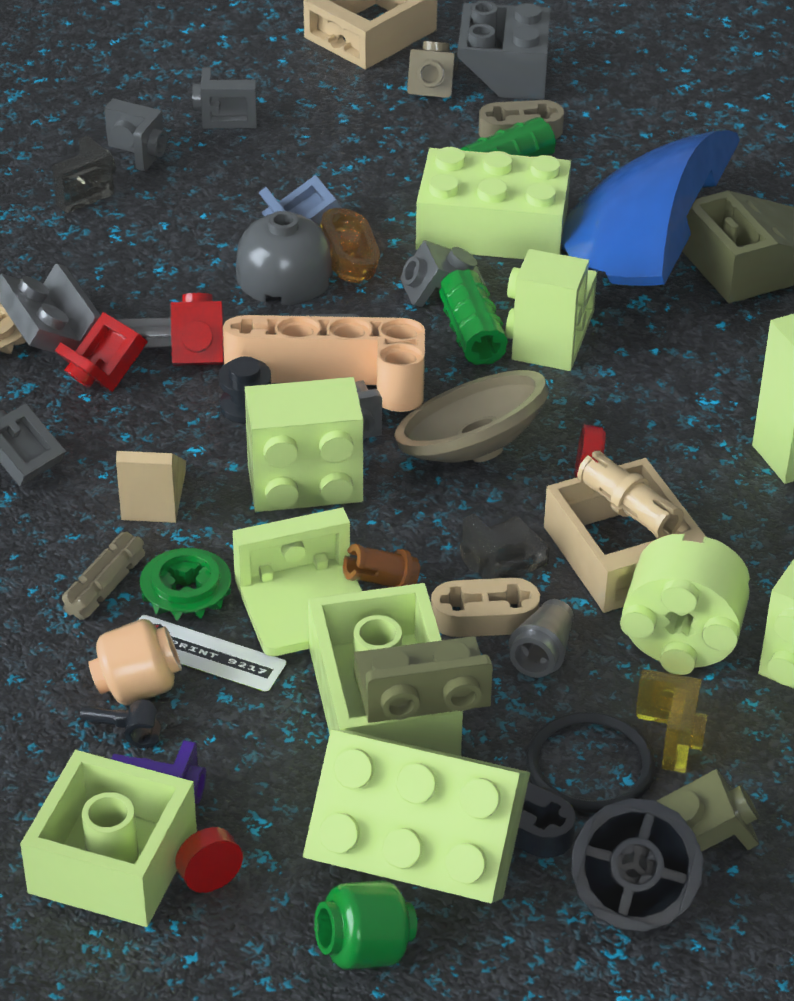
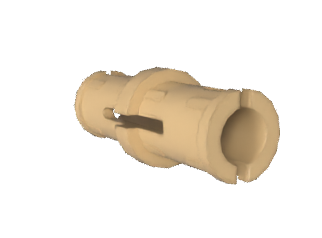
M601 451L592 452V457L588 455L580 464L577 473L578 480L607 498L612 503L610 505L611 509L622 517H632L658 538L667 536L668 532L674 534L680 527L684 517L683 510L654 492L649 487V481L639 473L630 474L628 471L623 470Z

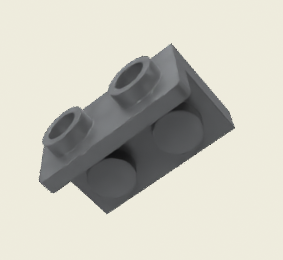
M55 264L44 283L29 276L18 279L2 273L0 275V303L29 346L56 353L55 349L61 342L76 351L101 316L66 266Z

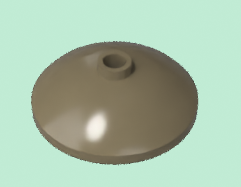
M515 370L481 377L461 384L435 396L408 414L397 426L394 433L395 440L402 452L422 460L448 463L472 459L474 462L488 461L501 454L504 446L518 438L543 409L549 395L545 377L536 371Z

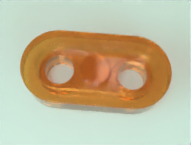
M332 208L325 211L320 227L330 241L331 269L336 272L338 277L347 282L357 283L372 278L376 273L381 254L368 221L359 213L349 209Z

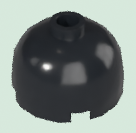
M628 798L604 806L584 823L573 845L571 873L579 897L596 917L619 929L648 931L670 923L690 907L702 882L703 855L699 843H697L695 833L678 812L655 800ZM634 852L632 862L622 864L624 857ZM641 855L646 860V870L638 864ZM634 869L640 876L636 878L626 875V870Z

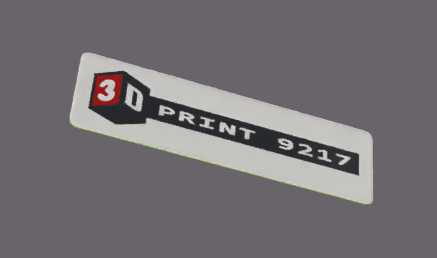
M142 615L139 620H149L157 629L163 626L167 628L182 665L264 692L271 689L287 663L284 659L268 656L265 653L148 615Z

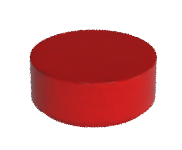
M583 424L577 448L575 477H577L578 469L585 457L588 455L592 457V452L601 451L604 454L606 432L603 430V427Z
M220 827L205 828L191 835L181 845L175 858V866L191 890L200 893L211 892L225 886L237 875L242 866L243 852L227 830Z

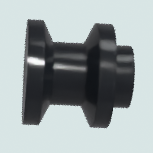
M243 356L235 358L221 367L219 371V385L224 393L220 398V410L228 420L246 424L245 386L271 384V370L265 363L252 357Z

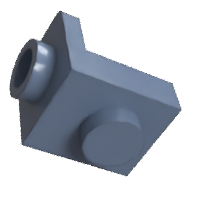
M316 175L279 202L267 187L258 192L268 208L261 212L263 216L278 211H289L303 215L323 228L344 212L335 197Z

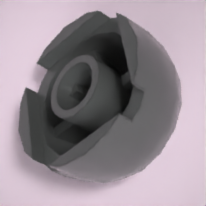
M278 211L251 223L240 238L236 258V280L242 291L255 300L266 302V295L281 297L282 305H294L316 298L329 287L330 276L333 277L331 243L319 224L311 219L289 211Z

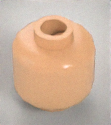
M146 619L137 620L100 635L96 645L98 658L88 662L93 681L99 693L102 695L111 691L115 700L125 706H130L136 700H147L168 692L174 685V673L182 670L176 647L167 628L163 626L157 629L152 622Z

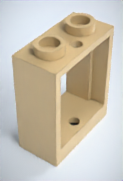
M303 0L304 37L365 70L437 30V0ZM375 4L388 10V12L371 21L357 15Z
M647 458L618 465L630 474L639 473L649 481V487L654 492L683 510V521L674 534H685L683 541L703 543V539L706 537ZM578 477L548 485L546 489L544 528L603 613L624 607L640 555L653 541L605 555L584 525L618 516L619 514L611 509L610 505L612 503L600 493L578 480Z

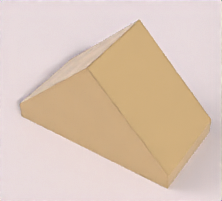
M117 451L116 467L121 520L176 523L186 473V460L173 453Z

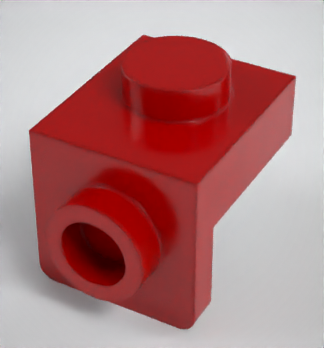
M188 293L182 295V302H171L173 366L224 365L222 301H213L212 294Z
M103 312L76 351L60 342L55 352L69 363L64 371L76 381L89 389L94 382H97L113 392L148 341L136 331Z

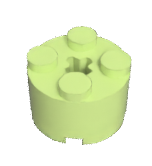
M671 534L650 543L640 555L623 607L620 621L622 631L629 636L641 651L660 661L666 671L676 675H686L691 673L694 668L715 664L726 658L734 650L739 639L749 600L748 584L750 577L745 563L730 547L708 537H704L703 543L683 541L685 534Z

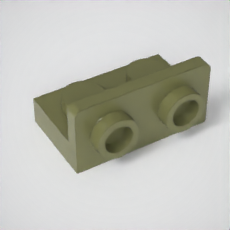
M475 636L354 652V670L368 723L401 720L409 717L491 706L493 666L488 655H481Z

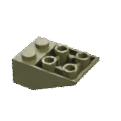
M729 190L695 199L686 216L691 235L682 252L728 303L745 300L794 285V207Z

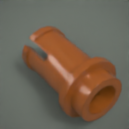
M355 543L347 551L349 554L357 555V559L349 556L344 557L343 573L347 580H359L390 588L417 584L419 578V560L416 557H412L411 553L406 549H397L393 553L364 547L361 544Z

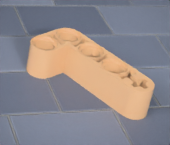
M242 315L230 318L223 324L224 365L238 357L247 356L255 358L270 368L271 383L354 377L355 382L364 380L366 385H377V389L382 396V407L390 411H411L420 407L424 401L425 328L416 320L382 317Z

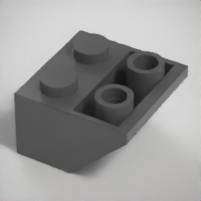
M490 1L463 3L457 57L500 98L544 100L551 7H539L532 3H523L518 6L496 5Z

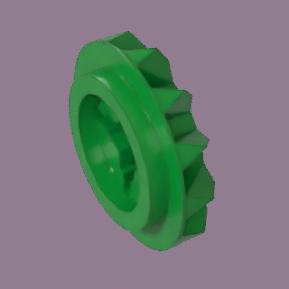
M179 548L166 551L153 558L144 567L140 576L142 599L144 602L152 604L156 615L171 611L177 621L187 613H193L202 619L206 608L221 609L224 597L231 594V572L223 559L203 549ZM178 583L182 586H186L183 587L181 590H176V585ZM191 583H196L195 589L187 586Z

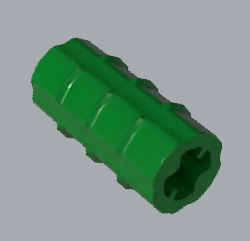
M535 117L523 123L517 122L513 127L506 130H498L489 137H480L476 142L464 146L460 150L485 153L502 151L509 155L530 157L551 156L555 152L556 139L551 126L543 118Z
M455 270L447 274L441 281L439 295L444 305L443 311L450 319L449 326L457 336V344L462 348L467 360L474 365H488L498 361L506 353L508 339L502 327L503 322L496 314L497 308L489 298L490 292L483 285L478 273L473 270Z

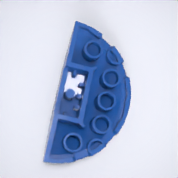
M721 130L682 138L649 151L617 169L584 196L567 216L561 241L563 252H567L568 256L588 259V270L605 272L611 284L627 286L665 285L691 235L686 216L701 188L717 186L740 142L738 133L730 130Z

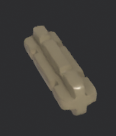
M128 531L121 532L111 542L109 548L105 549L78 578L79 581H75L62 595V600L65 604L63 606L64 611L68 615H74L79 620L87 619L100 605L98 602H103L130 572L129 569H133L145 556V551L142 547L144 545L143 540L139 536L134 537Z

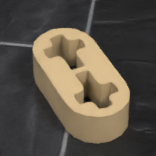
M521 578L472 579L444 582L435 588L431 597V606L439 632L451 637L511 635L539 609L540 593L537 587ZM510 604H517V608L510 607ZM452 607H460L461 610H453Z

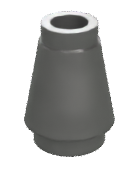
M558 599L545 601L535 613L511 634L509 638L510 659L518 671L529 677L539 678L555 672L562 666L574 619L573 611L568 604Z

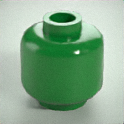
M389 881L352 882L337 885L330 890L326 900L320 902L316 908L314 928L317 945L324 955H329L331 960L343 970L395 965L406 953L408 942L413 941L416 937L417 915L415 908L410 902H405L399 888Z

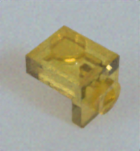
M645 669L641 672L636 717L667 724L661 769L686 773L690 749L702 751L706 733L708 714L697 713L702 679Z

